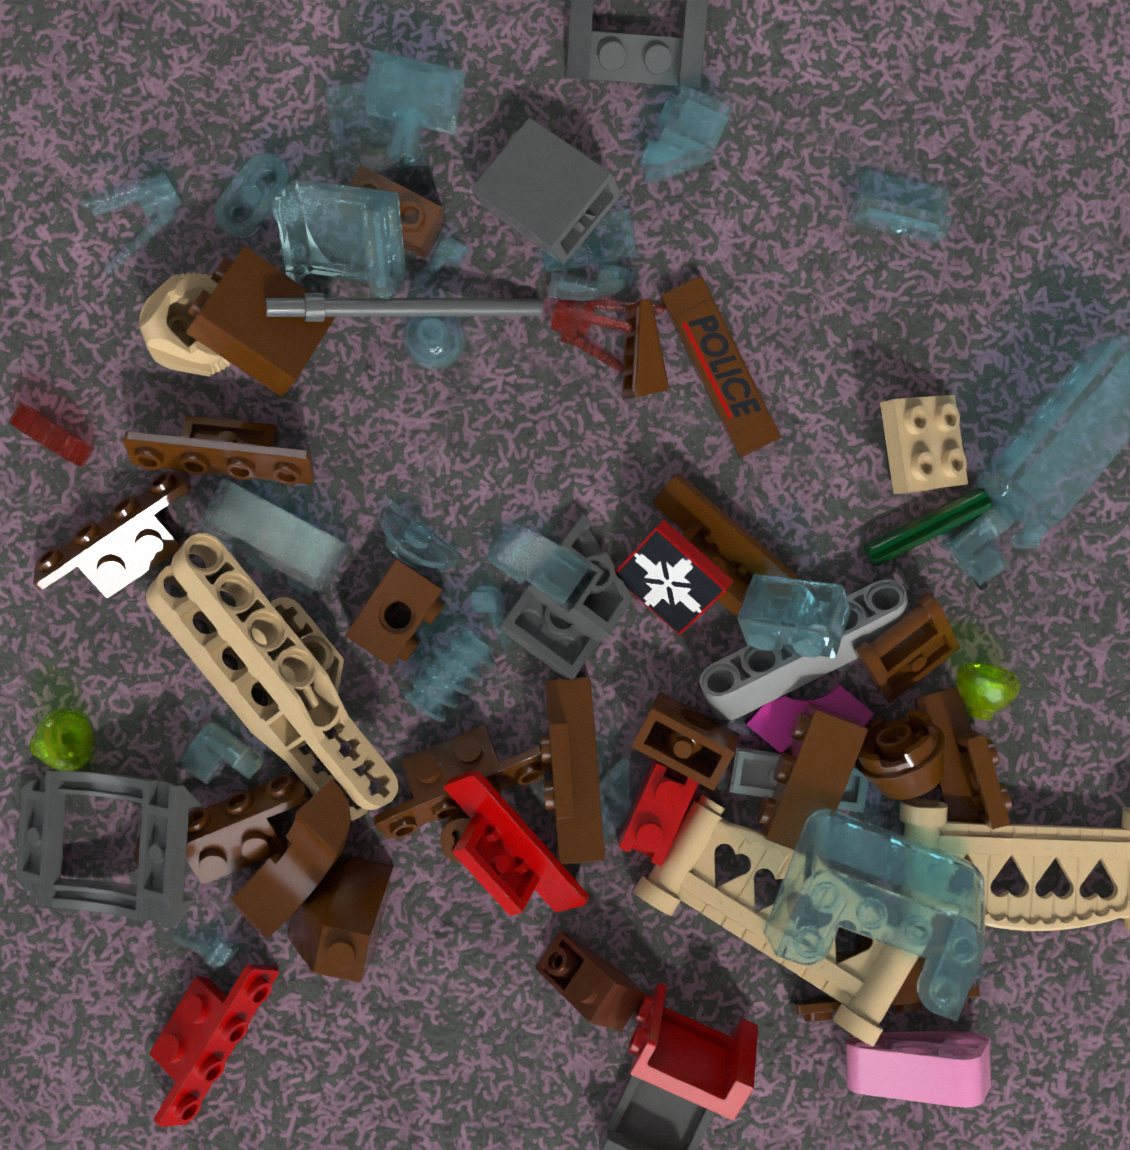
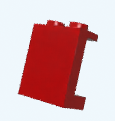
M658 982L651 996H644L634 1014V1021L639 1024L636 1026L628 1045V1052L633 1053L630 1074L734 1121L754 1089L758 1025L741 1018L730 1037L664 1007L667 986Z

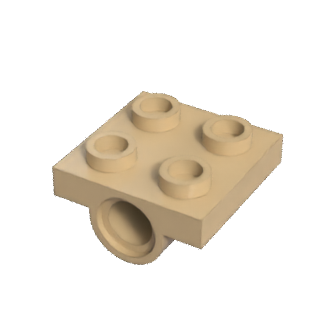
M955 395L901 398L880 402L893 494H907L968 484L967 462L963 452L959 425L960 415Z

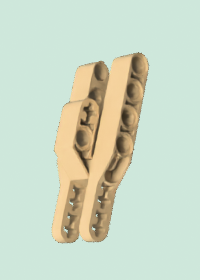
M197 533L190 536L173 556L171 565L165 567L147 589L146 600L153 613L249 731L286 761L313 795L321 790L331 779L333 781L337 780L343 794H348L353 800V807H349L351 821L365 815L368 810H376L392 802L398 791L397 777L350 719L338 696L344 663L343 657L295 600L288 597H279L269 602L219 539L208 533ZM189 554L200 556L204 560L206 568L195 566L191 562ZM164 584L174 585L179 590L181 598H174L166 593ZM220 591L231 594L236 601V607L227 605L222 600ZM193 619L205 622L209 628V634L200 633L195 628ZM222 654L232 655L236 658L238 670L228 668L223 662ZM253 688L261 689L266 693L268 702L266 706L259 705L254 701L251 694ZM334 727L337 732L333 739H329L325 732ZM348 742L352 750L348 753L349 756L344 758L338 750L341 747L340 745ZM308 744L311 750L309 754L303 755L299 749ZM317 759H320L325 767L323 768L324 771L317 774L313 771L312 766L315 765ZM364 764L366 769L362 773L363 776L359 777L354 769ZM377 778L382 785L378 788V793L371 796L368 787L371 784L370 781Z

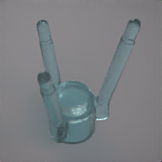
M165 171L156 176L152 175L140 182L81 200L80 204L83 208L95 206L91 209V213L94 216H99L139 201L148 217L155 213L158 215L146 229L104 267L106 274L113 273L164 225L178 219L173 209L183 203Z

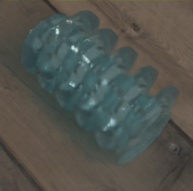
M460 619L457 621V624L463 635L458 637L448 632L445 635L450 646L449 651L435 646L432 650L438 663L435 665L422 660L420 664L426 676L424 678L414 674L408 676L414 687L413 691L410 692L398 687L401 694L416 709L438 722H444L448 718L443 705L456 709L460 704L454 691L465 695L472 691L467 677L479 682L484 678L478 664L480 663L490 668H493L496 664L491 653L492 648Z

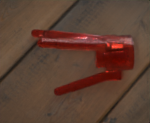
M575 294L574 298L561 295L555 307L551 330L562 333L561 342L576 346L611 368L623 373V363L620 360L579 337V334L588 336L592 324L630 332L632 330L630 323L595 314V309L626 311L628 305L636 302L595 299ZM653 304L654 313L661 314L665 312L663 305Z

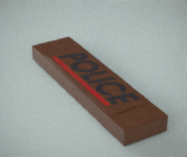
M702 275L662 294L660 299L739 459L782 438Z

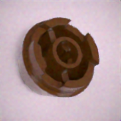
M907 710L909 718L896 719L888 723L885 717L881 716L865 726L868 728V732L857 757L856 767L884 796L890 799L905 800L921 796L936 787L943 778L945 736L943 731L934 724L932 717L923 711Z

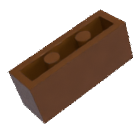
M808 702L804 713L799 711L796 714L790 730V737L794 738L788 755L782 754L774 770L773 779L778 782L773 796H766L763 799L757 816V822L761 823L760 829L766 840L815 858L819 857L868 732V728L859 720Z

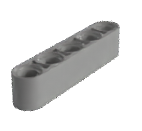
M894 580L874 582L709 665L702 672L699 682L712 714L721 720L737 719L857 659L858 657L853 651L864 641L869 644L910 612L904 586Z

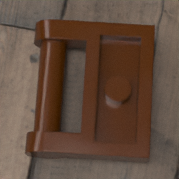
M928 593L915 602L917 607L868 644L864 641L853 650L864 665L876 689L888 703H891L960 649L943 609Z

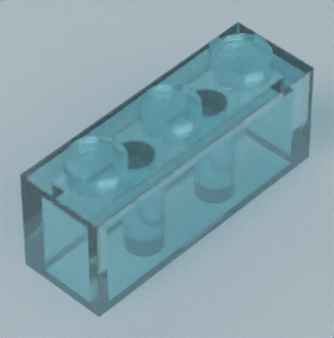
M225 478L220 482L197 525L198 528L219 539L230 553L233 547H236L249 554L246 562L268 574H271L275 568L288 575L289 578L286 583L307 595H311L313 590L318 592L327 591L351 546L350 543L246 487Z

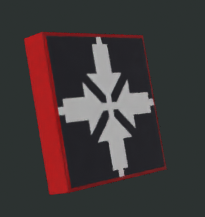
M664 519L615 571L617 577L623 580L628 591L678 635L685 631L721 597L734 582Z

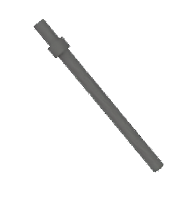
M303 293V298H265L266 317H304L305 322H324L325 317L541 316L543 311L541 298H324L323 293Z

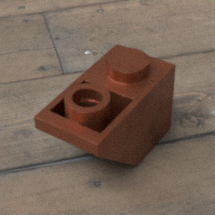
M562 931L558 932L535 967L589 1023L621 1032L646 995L622 970Z

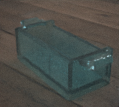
M1123 333L1117 334L1086 348L975 480L977 488H984L991 500L1016 521L1024 525L1021 531L1015 532L1011 537V543L1015 548L1032 549L1039 546L1041 537L1051 526L1058 525L1130 440V339Z

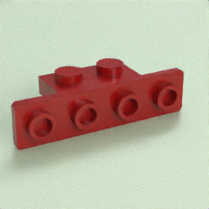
M472 770L447 781L444 789L471 818L452 853L509 916L523 913L534 890L555 912L586 904L589 898L587 892L480 771Z
M246 965L228 996L208 978L195 976L149 1053L175 1081V1084L153 1119L159 1127L186 1125L198 1114L201 1109L202 1100L213 1082L223 1073L225 1062L236 1044L247 1033L248 1024L260 1004L270 995L272 984L279 974V970L273 965Z

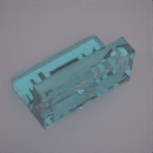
M866 170L861 176L850 223L937 245L948 235L952 220L951 216L945 215L950 192L945 189Z

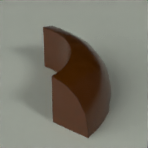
M332 779L296 812L295 821L286 835L289 842L287 843L286 847L288 850L282 856L280 853H276L271 856L258 872L231 898L234 908L266 939L276 932L307 899L331 869L345 846L351 824L349 803L339 786Z

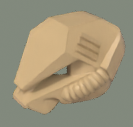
M188 272L186 275L184 273L180 275L173 274L146 300L140 313L139 328L147 349L155 362L172 370L209 377L211 374L230 367L229 361L186 333L195 317L188 313V310L203 289L212 294L218 283L210 279L212 275L196 274L195 272Z

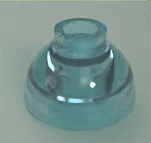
M410 317L403 335L405 350L409 357L423 368L430 370L447 368L454 364L464 351L466 345L465 328L458 317Z

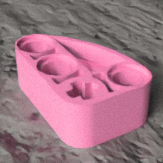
M962 1031L882 1032L875 1045L871 1046L855 1036L846 1039L847 1088L854 1093L953 1107L966 1108L978 1106L983 1103L991 1088L990 1039L982 1034Z

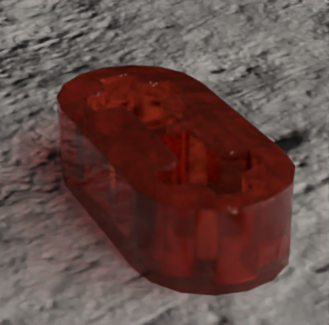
M23 402L18 404L8 420L12 426L77 466L84 467L95 450L93 445Z

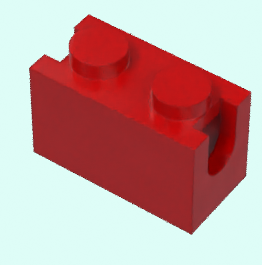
M652 758L617 837L619 848L629 853L631 848L642 852L650 858L652 863L662 867L698 782ZM664 774L670 775V776H672V777H674V778L680 780L681 783L678 782V781H676V780H673V779H671V778H669V777H667V776H664Z

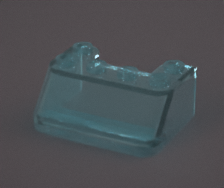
M823 809L813 813L805 822L763 933L776 956L801 965H813L822 961L828 955L839 927L926 958L917 982V994L920 1001L929 1011L958 1021L985 951L984 878L975 865L962 857L843 813Z

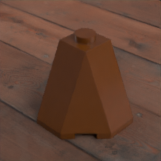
M348 857L328 871L307 899L291 915L287 938L313 973L361 983L376 953L394 868L393 865Z

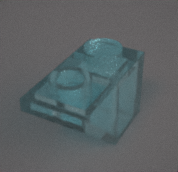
M682 85L677 99L668 97L661 112L658 123L665 127L659 141L650 139L640 162V165L647 167L644 182L653 185L711 162L729 121L733 106Z

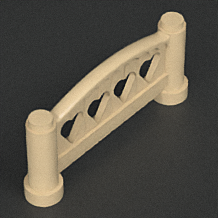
M701 795L697 802L693 801L681 821L662 867L655 865L648 877L642 875L633 892L653 907L670 916L673 915L680 901H683L841 1002L840 1007L832 1018L833 1021L858 1039L874 1046L883 1031L879 1024L926 944L923 941L927 933L904 919L901 920L898 926L892 925L861 892L826 864L810 855L768 841L760 831L726 822L721 817L725 808L706 796ZM720 844H728L734 849L735 855L744 854L749 857L751 869L746 874L716 887L715 849ZM759 869H769L774 874L775 880L784 879L789 882L791 893L786 899L755 912L754 875ZM808 894L814 899L815 905L824 904L830 908L832 916L828 923L795 938L794 900L798 895ZM842 919H848L854 923L856 931L866 930L871 934L872 945L867 950L836 964L835 925Z
M918 798L900 801L899 820L905 823L899 911L903 913L902 919L914 925L930 924L931 916H934L935 912H941L957 919L994 928L1019 931H1054L1086 927L1122 918L1124 919V927L1130 930V807L1122 809L1121 828L1011 824L991 829L984 823L947 821L948 805L943 802ZM967 854L981 879V887L972 894L966 893L964 889H960L956 893H949L946 890V882ZM1012 857L1025 880L1026 886L1024 891L1019 895H1012L1008 890L1001 894H993L991 891L992 881L1008 859ZM1056 858L1070 883V889L1066 895L1061 897L1056 896L1053 892H1049L1044 896H1038L1035 886ZM1100 860L1114 885L1113 893L1107 898H1100L1096 893L1090 897H1082L1080 886Z

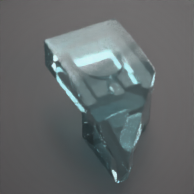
M598 263L595 280L551 271L547 297L576 301L597 300L633 285L636 270Z
M625 756L599 779L604 841L628 817L629 811H631L629 790L630 761Z

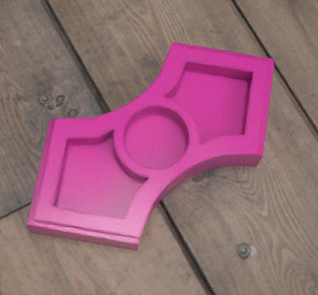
M836 684L829 692L813 699L800 700L783 695L757 708L745 724L782 754L792 745L794 738L790 737L793 720L799 711L805 712L808 702L859 720L864 726L873 717L874 713L841 685Z

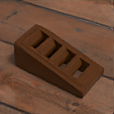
M650 299L641 300L628 305L626 308L622 383L623 400L668 391L669 388L653 304Z

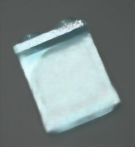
M296 179L275 197L273 214L280 232V259L282 264L285 265L286 275L295 282L299 283L307 274L369 282L371 297L389 299L407 279L398 192Z

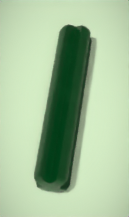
M976 488L867 543L864 546L866 556L873 566H880L992 508V501L984 488Z

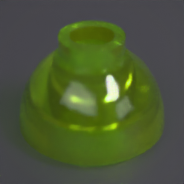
M968 662L957 668V689L961 698L967 704L966 712L977 719L992 720L995 712L1005 709L1015 700L1022 687V683L1014 673L993 664Z
M63 707L46 715L39 722L30 739L32 754L50 768L60 771H74L82 768L89 761L94 748V736L90 723L81 712L70 707Z

